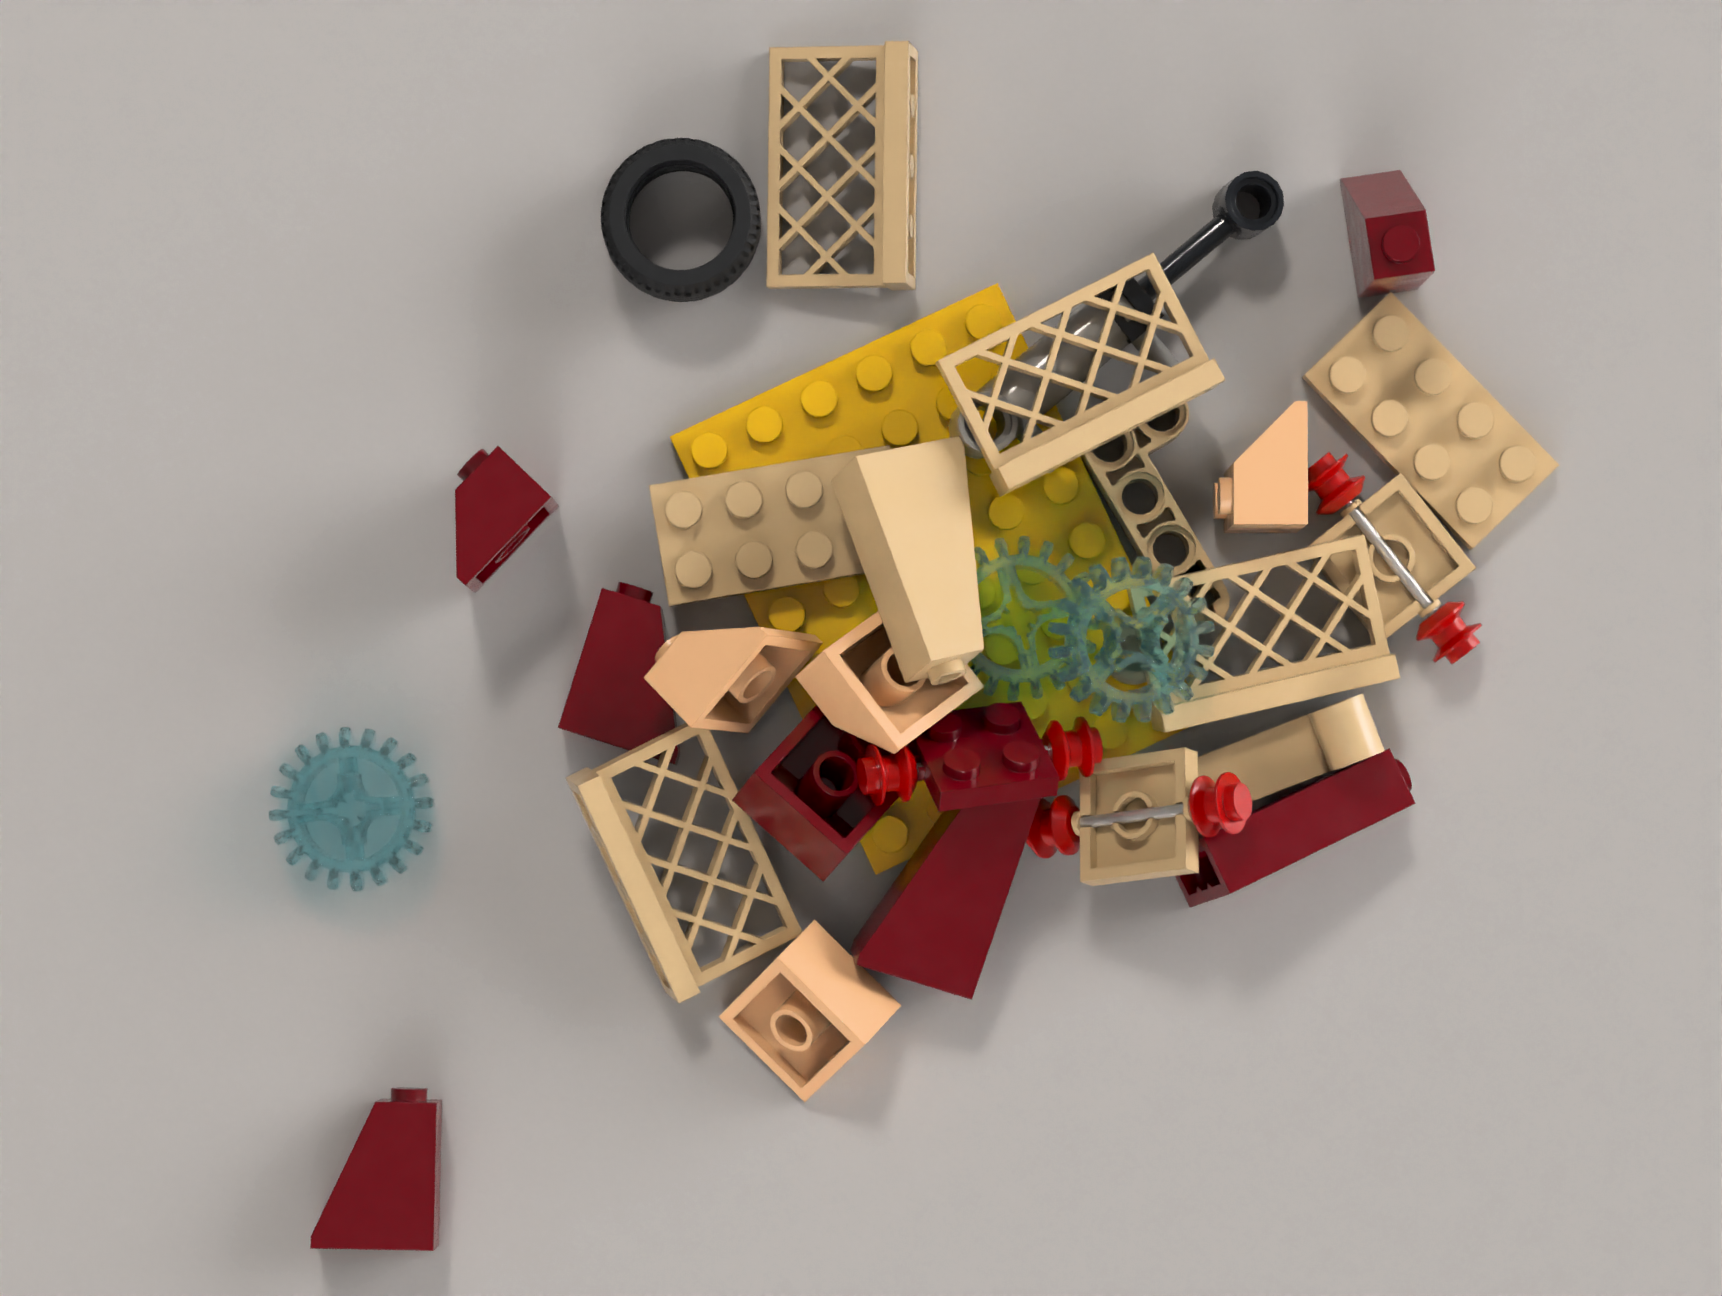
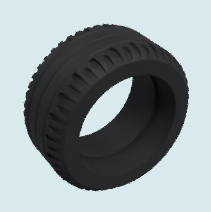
M669 138L640 148L625 159L614 172L602 200L601 229L605 245L613 263L631 284L642 292L658 299L672 302H688L702 300L722 292L743 274L751 263L758 247L761 233V213L758 196L749 175L739 162L726 151L698 139ZM678 171L694 172L712 179L725 192L733 212L732 232L724 249L708 263L687 270L663 268L648 260L637 248L630 230V212L639 192L657 177Z

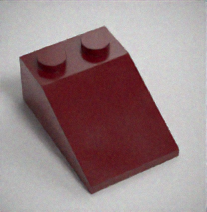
M816 704L756 769L732 801L824 882L899 796L896 791L886 792L884 803L876 806L870 794L863 795L861 793L856 772L858 758L865 757L866 748L872 743L833 726ZM876 746L881 755L891 754V752Z

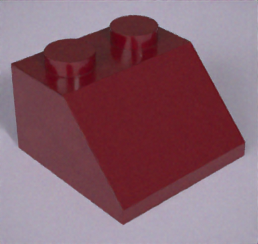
M499 446L490 454L484 449L479 450L457 474L463 482L455 489L456 577L475 593L559 507L555 500Z

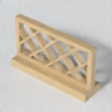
M885 41V45L769 47L767 288H889L892 291L916 290L918 51L909 41ZM822 61H838L829 71L819 63ZM853 61H876V83L857 101L836 79ZM785 62H810L823 75V78L799 102L784 88ZM832 84L853 106L827 131L806 109ZM784 97L794 106L785 116ZM876 98L874 118L865 108ZM861 113L875 127V143L857 161L836 138ZM802 114L823 137L797 161L783 147L784 131ZM831 144L852 167L826 191L806 168ZM783 157L793 166L784 176ZM874 158L875 178L865 169ZM860 173L875 188L874 204L856 221L835 198ZM801 174L822 197L796 221L783 208V191ZM831 204L851 227L826 251L805 228ZM784 218L792 227L782 236V219ZM873 218L874 238L864 229ZM800 234L821 257L804 274L782 275V251ZM858 234L874 248L873 274H849L834 259ZM830 264L839 274L819 273Z
M1154 252L936 362L945 383L992 472L989 477L1000 497L1209 392L1225 381L1215 358L1209 360ZM1146 272L1157 293L1151 315L1119 305L1125 282ZM1114 288L1110 301L1096 297ZM1083 303L1107 311L1098 342L1065 332L1072 308ZM1163 307L1171 322L1159 318ZM1061 314L1057 329L1042 324ZM1115 314L1148 325L1138 356L1106 346ZM1156 328L1178 335L1190 358L1172 367L1148 360L1147 356ZM1030 330L1053 338L1044 370L1010 359L1018 335ZM1007 341L1003 356L988 351ZM1061 341L1094 352L1085 383L1052 373ZM1102 355L1135 366L1127 390L1115 394L1093 386ZM974 357L1000 365L990 397L966 389L955 367ZM1007 368L1040 379L1031 411L998 400ZM1143 369L1158 373L1139 383ZM1048 382L1081 393L1075 415L1064 422L1039 414ZM1089 396L1104 400L1085 410ZM973 402L987 406L983 419ZM994 409L1028 420L1021 443L1002 453H999L988 432ZM1036 423L1050 427V429L1031 438Z
M1364 534L1127 587L1152 704L1148 706L1153 730L1166 733L1400 678L1396 655L1389 652ZM1351 550L1356 576L1343 594L1317 576L1330 555ZM1316 558L1309 571L1297 564V562ZM1283 565L1304 578L1286 608L1259 591L1271 569ZM1258 571L1251 584L1238 577L1239 575ZM1227 579L1245 591L1228 621L1200 604L1213 581ZM1312 584L1339 601L1322 630H1319L1295 614L1296 609ZM1199 585L1192 598L1178 590ZM1359 589L1363 606L1353 600ZM1168 592L1187 605L1169 635L1150 623L1144 597ZM1253 598L1258 599L1281 614L1263 644L1236 627ZM1347 608L1352 609L1366 619L1371 644L1348 649L1330 637ZM1195 611L1223 628L1205 657H1202L1177 640ZM1289 621L1316 637L1303 660L1289 662L1271 650ZM1231 634L1258 651L1246 672L1234 676L1213 664ZM1153 635L1164 641L1157 653ZM1325 644L1338 651L1318 656ZM1172 647L1200 664L1186 687L1164 691L1160 666ZM1266 657L1279 664L1278 666L1260 669ZM1208 670L1221 678L1201 683Z
M684 723L592 770L586 767L566 777V781L665 992L678 1003L701 993L698 987L790 941L802 933L801 927L750 816L732 801L738 790L710 729L691 728L687 723ZM694 736H697L705 754L696 779L667 769L675 746ZM661 753L657 766L645 762ZM634 766L654 773L642 806L622 800L612 777ZM711 769L720 787L707 783ZM664 776L694 786L682 820L653 810ZM704 790L724 796L730 808L721 833L692 823ZM626 809L639 813L635 827ZM650 817L679 827L667 860L647 854L641 843ZM736 823L744 841L732 837ZM689 831L718 840L707 873L678 864ZM729 844L749 850L754 860L746 887L717 877ZM652 864L664 868L660 881ZM674 872L704 881L692 914L672 908L666 897ZM761 878L769 894L757 891ZM714 885L743 894L731 927L703 918ZM754 898L774 904L783 926L761 937L742 931ZM677 918L689 921L685 935ZM699 926L728 934L721 957L699 968L691 950ZM739 938L749 941V943L736 949Z

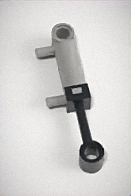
M1248 171L1224 185L1214 198L1212 205L1213 219L1160 263L1170 285L1176 282L1227 238L1231 237L1237 240L1251 239L1274 225L1281 216L1284 207L1283 191L1278 182L1269 174L1260 171ZM1238 192L1250 193L1257 199L1260 204L1258 219L1251 220L1240 214L1236 207ZM1147 274L1138 282L1134 278L1125 282L1119 305L1151 315L1155 304L1153 300L1157 297V293ZM1114 288L1096 297L1110 301ZM1081 304L1070 313L1065 332L1098 342L1107 311ZM1162 312L1159 317L1160 319L1164 316ZM1115 314L1106 346L1122 350L1132 343L1140 352L1148 325ZM1154 333L1147 359L1169 367L1178 364L1175 357ZM1044 335L1015 360L1044 370L1053 338ZM1061 341L1052 373L1083 383L1086 380L1094 352ZM1102 355L1098 369L1112 358ZM1007 368L998 400L1031 411L1040 379ZM996 376L976 392L990 397ZM1048 382L1039 414H1046L1073 390ZM973 402L977 411L986 410L987 406ZM957 407L952 413L948 425L950 438L960 436L964 444L965 456L974 459L984 458L964 417ZM994 409L992 416L997 424V433L993 441L998 451L1007 447L1015 438L1021 443L1028 420ZM1035 424L1031 438L1043 432L1037 424Z

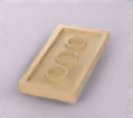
M1392 292L1384 297L1302 377L1396 475L1402 473L1428 508L1469 550L1473 549L1559 466L1541 445Z
M890 445L649 485L669 607L865 574L831 480L855 456L889 450Z

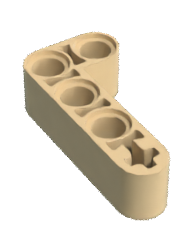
M1187 403L1174 409L1176 424L1170 430L1156 431L1145 423L1120 436L1124 443V454L1119 460L1104 462L1095 456L1093 450L1081 456L1084 466L1152 581L1183 575L1194 564L1198 566L1200 571L1214 568L1149 457L1152 453L1174 441L1182 433L1189 420V407ZM1143 483L1153 491L1155 505L1149 513L1143 515L1134 514L1124 506L1122 492L1127 485ZM1165 534L1173 535L1183 542L1186 552L1181 565L1166 567L1156 560L1153 553V544L1159 536ZM1217 580L1213 581L1208 589L1215 599L1208 609L1224 619L1229 609L1230 597L1223 581ZM1188 588L1178 589L1192 598ZM1168 592L1160 593L1177 621L1186 608V604ZM1196 612L1192 615L1185 628L1190 631L1202 632L1213 628L1217 624Z
M1362 693L1198 756V776H1208L1216 784L1218 777L1222 773L1231 772L1239 778L1241 783L1247 786L1252 801H1255L1329 771H1334L1385 751Z

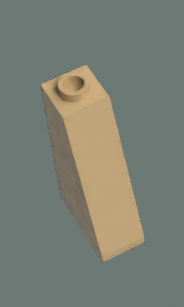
M960 436L855 456L831 480L903 679L905 683L929 678L931 685H940L963 676L966 673L965 665L984 650L964 444Z

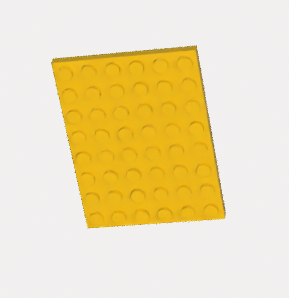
M998 283L684 429L670 436V439L690 479L890 445V449L950 438L948 425L952 413L958 406L936 362L1016 322ZM1022 334L1017 336L1010 359L1015 360L1028 349ZM1007 341L988 351L1003 356ZM974 357L955 368L966 389L976 392L997 375L1000 365ZM1056 405L1044 414L1045 416L1063 421ZM978 410L981 418L983 419L985 411ZM993 416L988 428L992 440L997 433V424ZM1036 423L1043 432L1050 429V427ZM1015 438L1007 447L999 451V453H1002L1020 444V441L1017 438ZM965 456L984 650L967 664L984 687L954 710L989 706L994 703L1021 701L1040 739H1042L1051 720H1057L1063 730L1068 731L1072 730L1076 717L1082 716L1087 720L1090 727H1096L1100 733L1103 747L1102 759L1131 755L1187 729L1183 728L1166 733L1153 730L1148 706L1152 704L1147 682L1138 685L1124 684L1114 679L1105 668L1103 662L1105 641L1118 627L1134 623L1127 587L1140 585V582L1081 457L1000 497L989 477L992 472L985 458L974 459ZM865 574L744 594L759 627L816 635L823 642L800 672L823 650L878 611ZM1144 597L1150 623L1162 630L1147 597ZM1171 649L1160 669L1164 691L1186 687L1188 684ZM795 677L787 688L803 720L816 706V703ZM1077 766L1069 767L1067 777L1064 781H1059L1058 789L1079 779ZM924 780L917 782V786L908 802H902L898 798L860 840L875 875L909 860L942 814V812H938Z

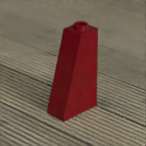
M1389 748L1252 811L1250 817L1246 820L1243 830L1238 834H1229L1221 826L1220 831L1214 837L1199 836V873L1175 876L1189 907L1191 908L1229 895L1416 804L1410 792L1412 789L1410 775L1403 763L1394 758Z
M1041 798L943 811L854 938L850 951L856 965L972 1000Z

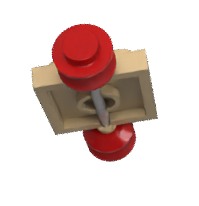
M1328 452L1308 468V492L1314 491L1321 499L1316 511L1317 515H1333L1342 507L1344 510L1339 513L1342 519L1308 546L1364 534L1386 638L1417 614L1421 618L1428 615L1419 624L1415 639L1417 641L1431 639L1438 649L1432 660L1434 663L1445 656L1451 665L1480 643L1473 633L1482 624L1466 625L1461 619L1460 614L1465 606L1464 601L1447 602L1440 608H1437L1441 604L1438 598L1475 570L1476 567L1402 473L1398 474L1363 503L1359 498L1353 502L1352 499L1362 492L1365 476L1361 475L1350 478L1343 469L1348 455L1345 454L1337 461ZM1351 550L1330 555L1321 569V572L1331 585L1343 594L1356 576ZM1359 589L1353 600L1363 606ZM1353 611L1368 630L1366 619Z
M1186 747L1102 759L1101 763L1095 764L1091 777L1085 778L1079 771L1080 809L1068 795L1057 796L1052 804L1044 798L1040 799L1026 844L1031 847L1038 857L1043 859L1051 858L1057 849L1063 855L1070 856L1077 853L1080 848V882L1091 886L1199 873L1198 832L1204 837H1214L1222 826L1229 834L1240 833L1245 826L1246 820L1251 815L1252 798L1247 786L1241 783L1239 778L1231 772L1222 773L1218 777L1216 784L1208 776H1198L1197 752Z

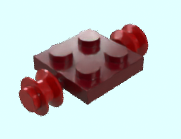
M1021 701L994 703L989 706L951 711L907 744L908 748L905 746L895 754L881 755L876 745L869 744L866 748L865 757L858 758L856 772L861 793L863 795L870 794L876 806L882 805L886 792L896 791L902 802H908L917 786V782L924 780L938 812L1057 796L1059 781L1066 779L1069 767L1077 766L1081 775L1085 778L1092 776L1095 764L1102 761L1103 747L1098 729L1090 727L1087 720L1082 716L1076 717L1072 730L1064 731L1057 720H1051L1042 739H1040Z

